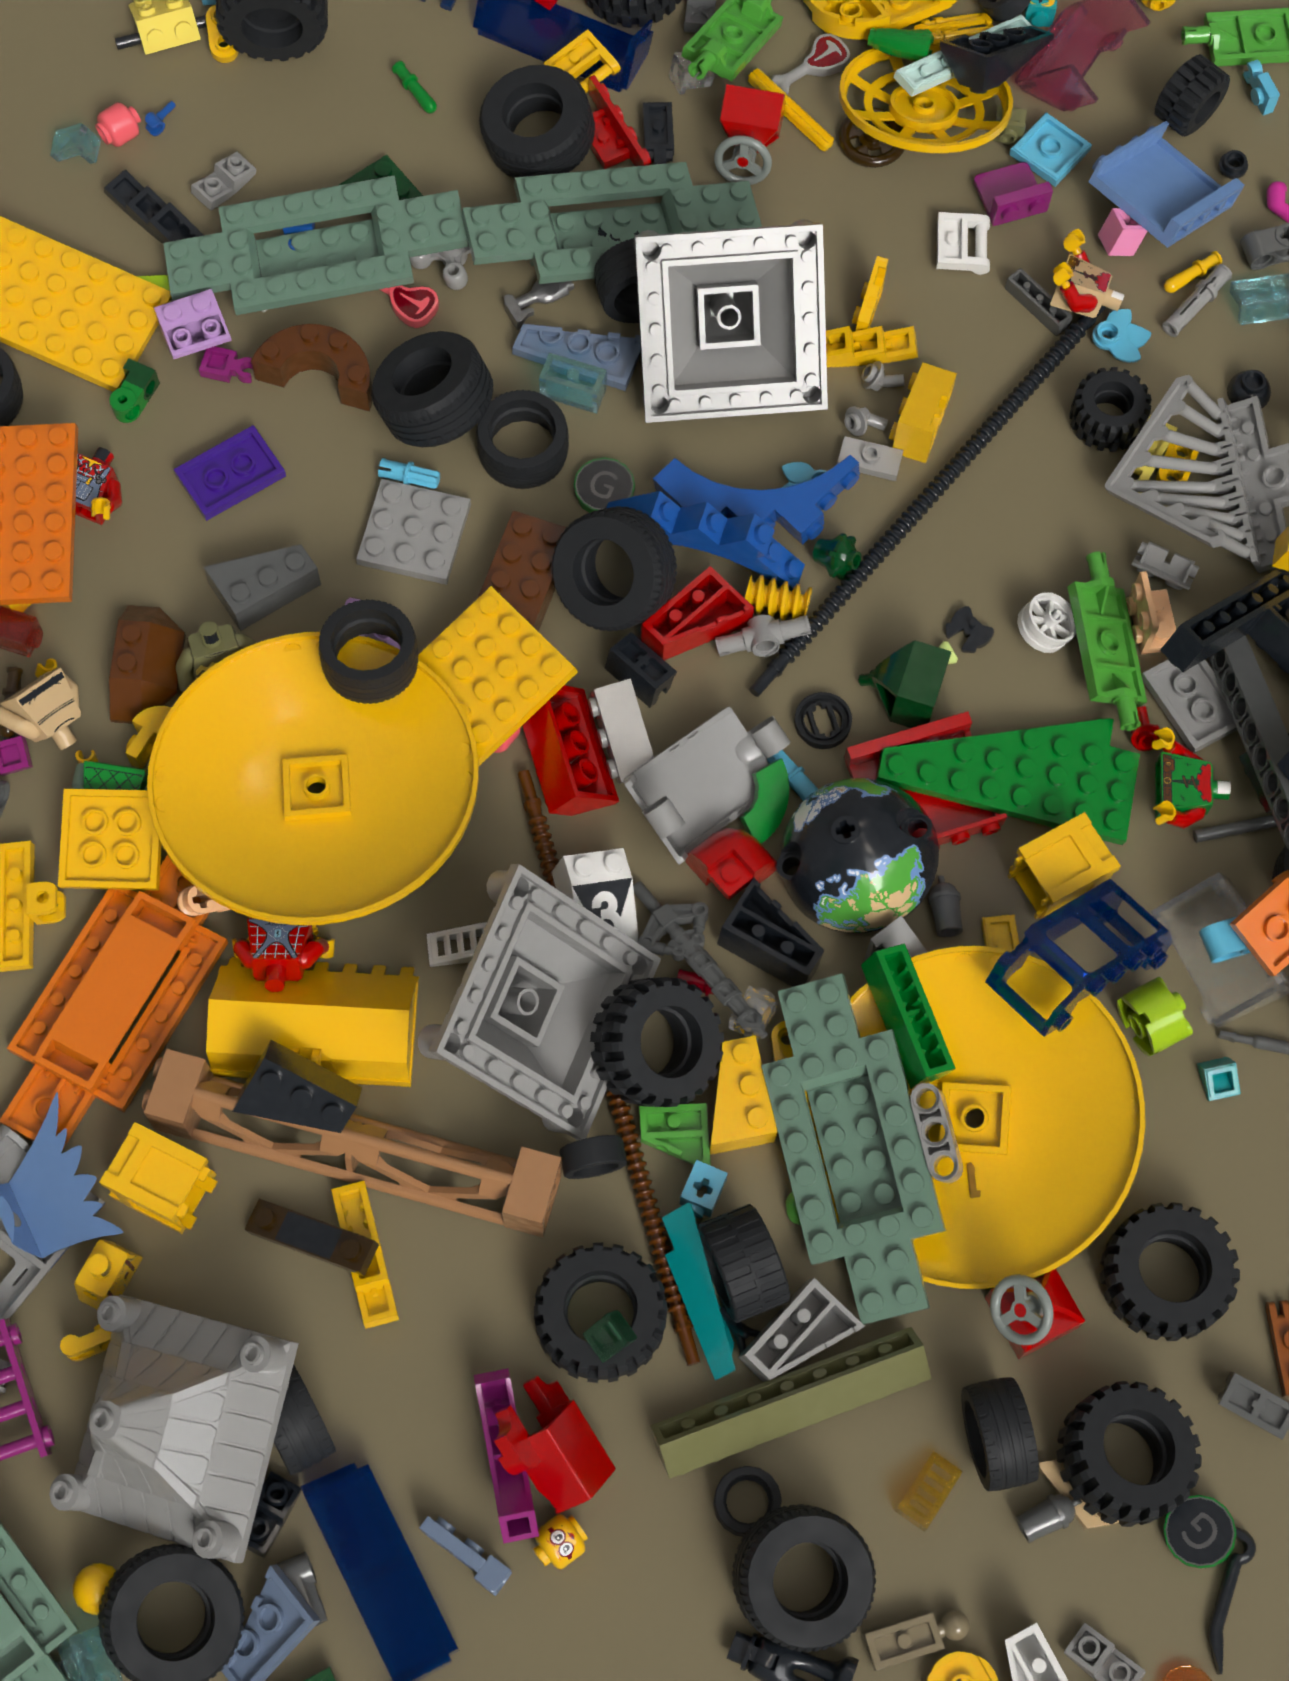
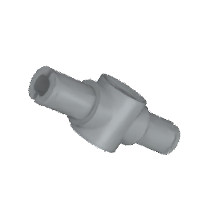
M758 615L750 619L747 627L742 628V631L715 637L720 657L745 650L753 652L754 655L759 657H767L778 652L780 644H784L785 640L811 635L812 631L807 615L784 621L775 620L770 615Z

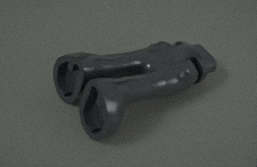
M736 1631L726 1658L740 1664V1670L745 1671L748 1669L752 1676L761 1681H807L795 1675L793 1672L795 1669L810 1673L824 1681H852L859 1659L850 1656L837 1662L828 1661L803 1650L799 1652L787 1649L786 1647L783 1648L766 1637L758 1638L756 1633H753L751 1637L739 1631Z

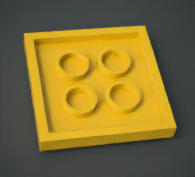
M64 789L58 887L74 889L159 890L162 844L152 821L148 803V791Z

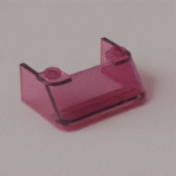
M1082 0L1073 3L1058 15L1049 28L1048 32L1054 33V39L1024 64L1015 77V82L1023 92L1060 111L1071 112L1079 107L1094 104L1098 101V97L1086 83L1084 76L1101 52L1108 50L1112 52L1118 49L1123 44V38L1127 32L1148 26L1150 20L1135 0Z

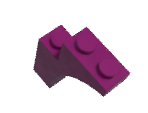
M509 1368L474 1375L503 1544L539 1537L528 1474L526 1471L518 1475L509 1474L498 1460L502 1454L494 1442L499 1434V1424L495 1413L511 1405L517 1414Z

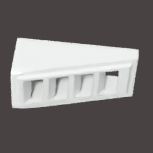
M487 922L427 934L430 967L469 963L477 947L476 937H481L484 933ZM470 938L471 950L464 951L463 939ZM457 939L458 952L452 954L450 940ZM438 941H444L445 955L438 956Z

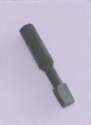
M1220 1031L1218 1033V1038L1233 1043L1249 1044L1257 1049L1289 1055V1041L1259 1035L1252 1037L1236 1034V1032Z

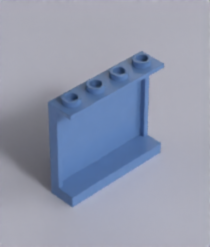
M1165 121L1156 127L1151 126L1141 136H1134L1126 145L1117 146L1107 156H1100L1092 167L1094 172L1089 183L1168 248L1231 208L1245 184L1235 178L1224 186L1219 185L1162 138L1169 125Z

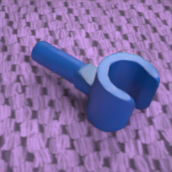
M170 101L156 114L149 112L146 115V129L151 135L158 136L163 132L165 123L162 120L176 107L173 101Z

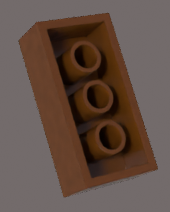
M513 511L478 598L492 586L539 632L555 591V582L552 578L554 548L557 546L556 543L566 527Z

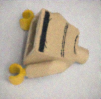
M50 658L47 659L45 667L41 663L37 664L35 670L36 680L0 703L2 705L0 707V725L34 742L52 737L58 748L63 750L77 741L68 725L81 716L78 685L63 672L61 667L57 668L55 659Z

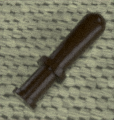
M7 667L6 688L2 689V695L5 696L4 700L19 691L23 669ZM0 725V734L3 737L9 738L14 735L15 732Z

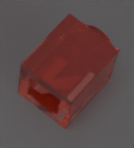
M1 606L0 648L30 658L34 648H38L43 639V631L37 618Z

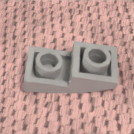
M235 152L215 163L212 174L191 185V193L211 211L232 197L256 174V168L240 153Z
M1086 1623L1082 1625L1064 1651L1067 1657L1096 1681H1141L1146 1674L1143 1668L1118 1651L1112 1642Z

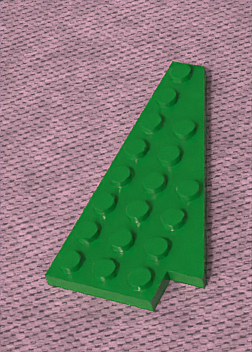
M1106 718L883 748L875 780H881L898 788L999 814L1006 813L1010 817L1053 828L1085 812L1103 841L1123 845L1127 841L1140 754L1110 746L1114 719Z

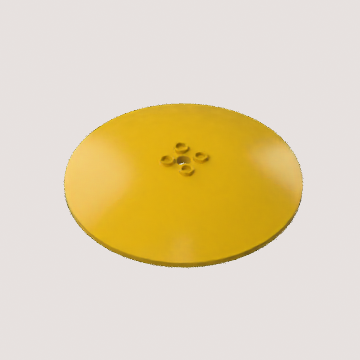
M320 632L288 634L258 642L227 656L199 676L181 694L164 719L152 747L148 766L147 791L152 821L163 848L182 875L209 898L237 913L254 919L288 925H324L363 917L388 907L423 885L451 856L470 822L477 798L479 761L475 737L462 705L443 680L421 661L418 660L416 674L403 692L388 701L376 704H363L347 700L332 689L321 666L318 649ZM357 636L349 640L339 650L337 659L349 668L362 671L373 670L390 663L399 653L400 649L369 637ZM313 783H322L326 786L322 792L317 794L308 791L309 786Z
M957 946L937 949L911 957L956 1068L947 1075L930 1082V1084L936 1086L945 1096L963 1163L962 1175L953 1183H943L932 1176L946 1231L917 1238L913 1241L923 1281L959 1289L995 1288L1002 1279L1010 1275H1026L1033 1279L1042 1276L1069 1262L1086 1249L1106 1229L1129 1194L1142 1156L1146 1128L1143 1086L1134 1055L1115 1019L1103 1004L1085 986L1066 972L1046 961L1025 953L988 946ZM866 983L850 998L860 1038L887 1031L870 987ZM805 1091V1095H806V1099H807L809 1111H810V1114H811V1118H812V1122H813V1126H814V1130H815V1134H816V1138H817V1142H818V1146H819V1150H820V1154H821V1158H822V1162H823V1166H824V1170H825V1174H826V1178H827V1182H828V1186H829V1190H830V1194H831V1198H832V1202H833V1206H834L836 1218H837L838 1223H840L839 1217H838V1213H837V1209H836V1205H835V1201H834V1197H833V1193H832V1189H831V1185H830V1181H829V1177H828V1174H827V1170H826V1166H825V1162H824V1158H823V1154H822V1150H821V1146H820V1142H819V1138H818V1134H817V1130H816V1126H815V1122H814V1118H813V1114H812V1110H811V1106H810V1102H809V1098H808V1094H807V1092ZM932 1091L923 1093L920 1098V1105L924 1109L931 1108L936 1102V1095ZM972 1109H979L984 1114V1122L977 1128H971L966 1123V1115ZM936 1124L930 1128L928 1133L930 1141L939 1142L944 1138L945 1129L943 1125ZM951 1158L941 1159L937 1166L938 1173L941 1176L951 1174L954 1169V1162ZM970 1162L975 1168L976 1188L981 1190L980 1197L970 1198L967 1164Z

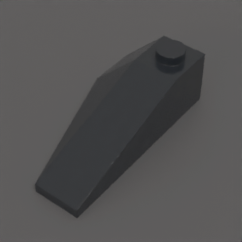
M1033 26L1003 29V34H991L988 31L980 32L977 39H969V36L966 34L957 35L940 41V49L958 83L969 87L973 93L984 94L987 93V90L1000 86L1054 39V33Z

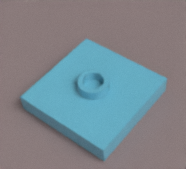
M1046 112L1010 149L1009 155L1020 163H1027L1034 173L1056 187L1091 150L1092 144Z

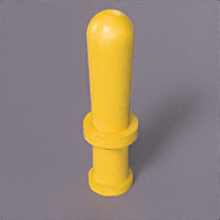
M1213 251L1211 255L1203 260H1195L1191 267L1167 279L1164 283V290L1168 293H1174L1196 277L1205 276L1207 270L1222 264L1221 255L1217 251Z

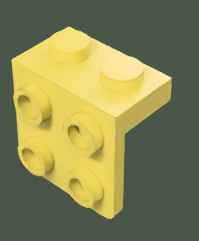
M133 0L134 2L128 5L136 23L145 55L201 40L189 0Z

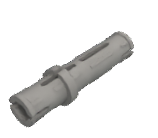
M1218 264L1205 280H1200L1195 285V290L1162 323L1163 330L1171 337L1178 336L1179 332L1196 316L1207 302H1212L1217 297L1218 291L1232 278L1231 270L1223 264Z

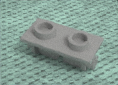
M1142 541L1137 553L1143 556L1136 555L1131 565L1137 567L1136 570L1138 572L1147 571L1148 577H1154L1155 575L1166 580L1165 583L1174 589L1182 590L1185 588L1189 590L1193 579L1188 576L1195 578L1200 568L1194 565L1195 561L1175 553L1171 563L1165 561L1169 552L1168 549L1150 541L1148 544Z

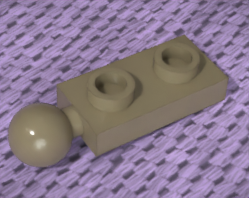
M957 1610L947 1612L939 1623H936L932 1612L864 1634L863 1636L874 1671L945 1649L942 1637L946 1636L951 1640L963 1639L968 1634L970 1624L967 1616Z

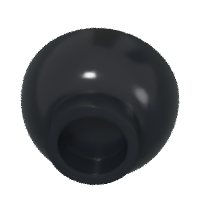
M1246 370L1236 374L1230 380L1227 387V395L1231 403L1257 396L1260 400L1261 408H1264L1270 400L1271 386L1262 372Z

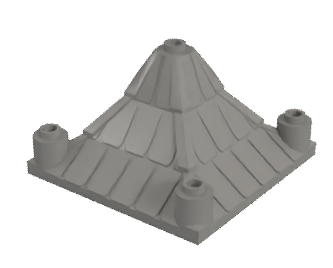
M801 219L785 226L667 234L646 230L638 235H634L633 247L636 254L643 376L642 401L646 423L828 410L823 224L821 222L813 223L809 220Z
M511 864L509 870H496L488 878L487 893L489 898L497 904L492 910L485 931L481 935L474 951V956L469 962L462 978V983L457 989L450 1005V1010L446 1014L442 1025L429 1024L425 1026L419 1033L418 1048L424 1057L445 1060L522 1107L527 1108L542 1118L544 1126L549 1131L565 1133L576 1140L585 1139L607 1090L606 1084L608 1083V1080H601L596 1072V1069L600 1068L598 1062H593L591 1051H595L594 1042H590L591 1032H595L597 1026L593 1023L595 1015L598 1012H603L604 1009L601 1007V1003L607 996H614L613 990L618 986L628 984L629 981L635 979L653 978L661 958L522 865Z
M119 1294V1296L106 1297L98 1307L97 1319L102 1329L112 1332L111 1341L108 1344L103 1371L100 1374L95 1401L91 1408L87 1431L82 1442L79 1462L76 1465L74 1474H61L54 1479L49 1493L51 1503L58 1510L82 1511L193 1548L197 1555L202 1558L224 1559L233 1563H243L299 1343L127 1295Z

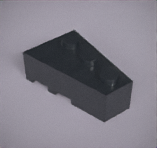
M753 878L723 924L717 945L792 987L809 983L819 967L824 949L796 921L793 922L781 910L782 906L775 899L772 901L760 888L761 884Z
M270 1040L240 1090L232 1112L341 1133L357 1108L362 1087Z

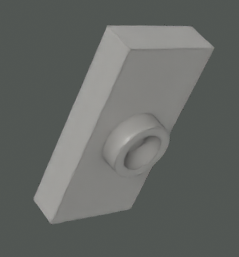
M844 436L837 464L851 455L859 462L860 473L896 481L904 450Z

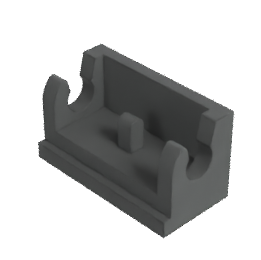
M1230 1372L1226 1378L1227 1384L1223 1392H1220L1217 1397L1218 1404L1283 1440L1289 1429V1403L1237 1373Z

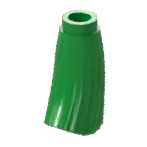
M871 28L867 44L885 54L910 61H918L933 53L930 46L934 42V36L929 29Z

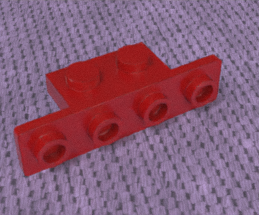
M595 75L590 76L589 95L599 109L592 113L595 122V136L591 144V150L603 169L612 167L627 159H630L634 166L650 165L651 157L647 149L640 147L634 129L631 126L628 127L624 122L620 107L617 104L614 105L610 100L606 85L604 83L600 84Z

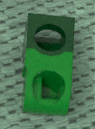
M129 358L123 367L126 378L121 387L114 390L109 398L116 419L123 423H131L140 416L160 385L156 370Z

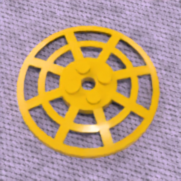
M931 43L930 49L933 50V53L941 50L940 44L932 45ZM874 48L855 57L846 66L841 75L839 99L848 118L858 128L873 138L909 151L953 153L977 148L1000 135L1007 127L1012 114L1013 96L1007 81L998 87L987 90V93L984 94L973 93L969 87L960 85L956 78H952L913 97L901 85L890 95L880 89L896 81L893 78L897 69L904 67L901 58L885 54ZM888 59L894 70L892 73L881 76L872 84L857 75L868 66ZM850 83L865 92L863 102L865 111L854 110L847 100ZM949 85L957 89L966 97L957 99L950 90L946 89V86ZM998 95L1003 109L1001 121H983L985 109L982 101ZM875 97L889 104V112H874L872 106L873 98ZM973 105L975 110L974 120L958 117L959 109ZM865 120H870V121H872V123H873L875 126H877L878 128H876V127H874L873 125L869 124V123L866 122ZM881 121H895L903 129L900 133L896 132ZM952 126L968 128L962 133L951 137L945 132V130ZM978 129L990 130L976 138L961 141L974 134ZM915 132L933 134L936 139H922L912 136Z

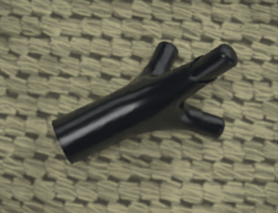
M723 1306L720 1308L721 1315L737 1343L740 1355L746 1348L745 1339L749 1336L756 1337L760 1331L754 1330L742 1322H734Z

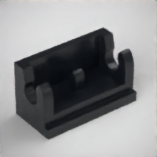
M632 632L610 648L605 664V669L619 682L631 679L635 695L649 708L656 704L661 691L665 694L669 691L673 678L677 674L674 668Z

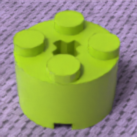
M1161 977L1150 980L1124 994L1117 1000L1118 1012L1125 1028L1131 1026L1137 1035L1132 1038L1133 1041L1147 1056L1157 1054L1193 1034L1192 1027L1182 1012L1186 1009L1183 998L1176 991L1171 993Z

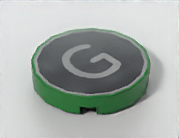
M605 457L593 459L584 464L576 473L574 493L579 505L589 513L607 508L608 502L634 497L635 482L633 474L625 464L616 459Z
M1203 1495L1189 1496L1184 1503L1176 1506L1175 1510L1166 1515L1164 1524L1166 1544L1173 1556L1186 1566L1199 1569L1213 1568L1224 1562L1234 1549L1237 1534L1234 1519L1228 1509L1216 1499Z

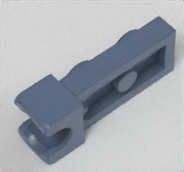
M427 1516L419 1527L421 1532L477 1573L474 1576L475 1581L494 1596L499 1593L511 1576V1570L492 1555H489L487 1560L484 1559L481 1555L485 1550L471 1539L467 1538L463 1543L452 1535L456 1528L440 1516L436 1521Z

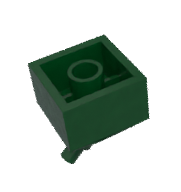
M914 640L888 656L870 673L860 674L858 682L861 686L876 688L890 722L909 728L927 724L930 722L952 651Z

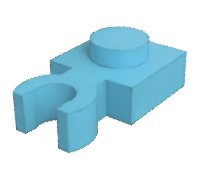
M1258 59L1248 62L1247 67L1249 71L1244 72L1243 76L1245 81L1252 87L1251 100L1254 105L1258 106L1262 115L1272 113L1280 93L1269 73H1263L1262 65Z

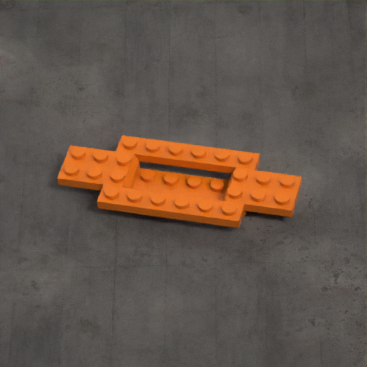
M168 854L160 865L159 890H145L138 893L133 890H107L8 1045L7 1049L9 1052L34 1066L0 1119L1 1125H6L12 1131L34 1142L56 1092H58L59 1109L56 1136L64 1128L67 1129L65 1147L95 1098L122 1112H125L228 945L226 938L202 926L209 913L188 916L180 911L177 905L179 893L183 889L194 885L182 875ZM192 897L194 904L201 903L200 897ZM177 950L181 951L116 1058L110 1064V1058Z

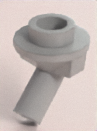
M880 361L868 364L861 375L862 385L865 389L878 391L882 387L905 386L904 374L885 375L883 364Z
M852 406L846 410L844 423L848 431L853 435L861 436L866 432L868 425L884 431L888 419L870 413L866 407Z

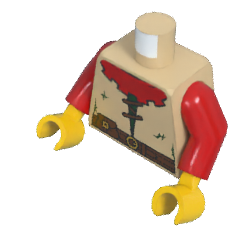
M1080 229L1073 230L1063 241L1064 248L1072 252L1073 255L1069 254L1066 262H1062L1053 269V281L1056 284V288L1050 305L1091 318L1097 317L1101 305L1118 311L1124 294L1109 289L1112 275L1090 264L1085 250H1081L1079 247L1085 243V236Z

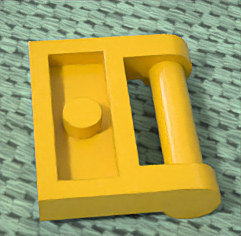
M588 29L543 63V65L560 68L574 76V78H577L600 60L604 65L590 75H595L599 83L610 74L614 76L621 71L617 60ZM590 76L580 82L585 93L589 91Z

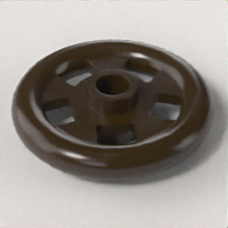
M873 108L874 112H889L884 109ZM848 116L839 128L838 141L842 152L847 158L858 165L871 168L887 166L895 162L905 150L881 142L861 129L858 130ZM865 120V121L868 122L869 124H871V125H873L874 127L878 128L877 126H875V125L872 123V121H870V120ZM882 121L896 132L900 133L903 129L895 121ZM858 138L861 146L854 148L850 140ZM868 150H881V155L870 156Z

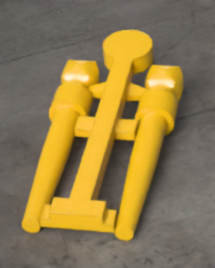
M975 13L947 18L936 17L931 21L924 19L921 20V24L914 26V30L929 29L934 36L933 45L957 35L966 34L973 36L994 26L992 19L987 13ZM982 24H985V25H986L985 27H977V28H969V29L958 30L959 28H964V27H970V26H976V25H982Z

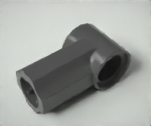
M303 1552L277 1563L321 1619L316 1626L328 1621L315 1586L317 1580L307 1553Z

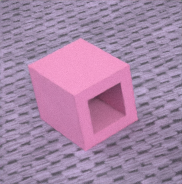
M1112 208L1098 236L1108 256H1134L1148 231L1120 208Z

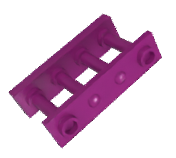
M10 1318L0 1320V1347H6L11 1366L0 1370V1385L16 1379L22 1400L0 1408V1423L27 1414L33 1434L1 1445L0 1461L38 1448L40 1458L52 1454L51 1446L55 1445V1439L50 1426L43 1425L18 1344L23 1343L22 1335L17 1323L11 1324Z

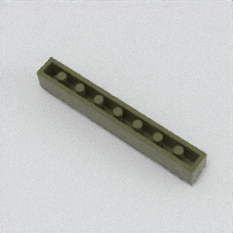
M909 1327L652 1424L650 1427L659 1457L670 1479L712 1462H718L738 1452L752 1449L772 1439L786 1436L806 1426L817 1424L840 1413L849 1412L874 1400L883 1399L887 1395L908 1387H914L932 1378L924 1345L913 1328Z

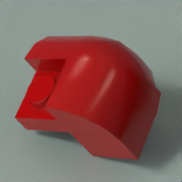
M725 828L710 835L687 853L688 857L685 861L706 886L712 882L728 901L747 887L753 878L762 883L777 870V861L754 836L743 829Z

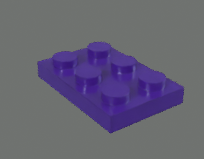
M254 425L174 469L176 477L206 521L286 477L284 468Z

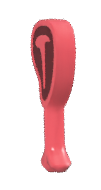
M401 285L379 289L389 296L396 316L410 327L420 328L425 326L438 311L439 299L437 293L429 287L407 288Z

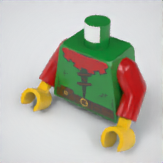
M1165 727L1154 731V734L1158 735L1160 739L1152 742V747L1155 750L1163 748L1164 751L1160 753L1155 762V806L1153 807V810H1155V822L1157 825L1166 822L1167 824L1185 829L1202 820L1213 806V799L1229 800L1231 783L1230 781L1213 780L1212 763L1204 761L1203 758L1175 740L1174 732L1170 728Z

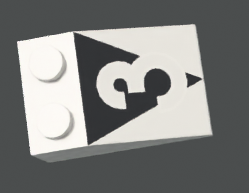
M624 848L563 856L552 871L556 889L638 943L633 879Z

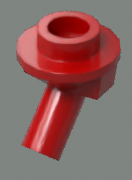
M1146 706L1137 707L1141 726L1131 730V742L1137 750L1150 751L1154 749L1152 742L1160 739L1158 735L1154 734V731L1160 728L1158 725L1150 724Z

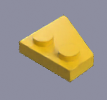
M876 257L870 280L864 283L860 297L863 300L862 307L856 306L852 319V324H856V331L871 327L883 292L889 260L887 258Z

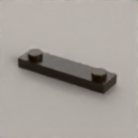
M262 1199L258 1200L244 1229L251 1235L365 1276L379 1246L375 1240Z

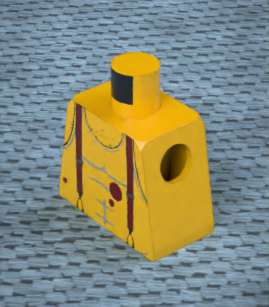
M99 1239L74 1283L79 1301L98 1310L100 1303L106 1297L122 1295L143 1257L112 1241Z

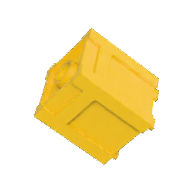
M1084 812L1019 847L1016 852L1018 857L1015 859L1014 865L1009 868L1008 878H1014L1036 910L1035 920L1040 918L1044 924L1108 889L1111 885L1109 881L1113 873L1118 871L1121 865L1115 856L1111 854L1093 827L1091 820Z
M134 1122L128 1132V1136L99 1183L101 1186L109 1189V1196L112 1199L183 1234L186 1228L191 1230L197 1220L193 1213L205 1192L212 1194L218 1181L214 1180L216 1173L209 1169L207 1158Z

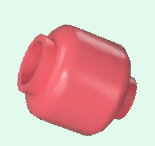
M117 102L97 115L98 123L95 124V128L105 144L120 147L139 135L138 123L141 122V119L132 106L127 108L124 104Z

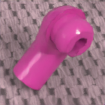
M1274 181L1268 186L1266 191L1267 208L1289 223V205L1285 202L1287 187L1281 181Z

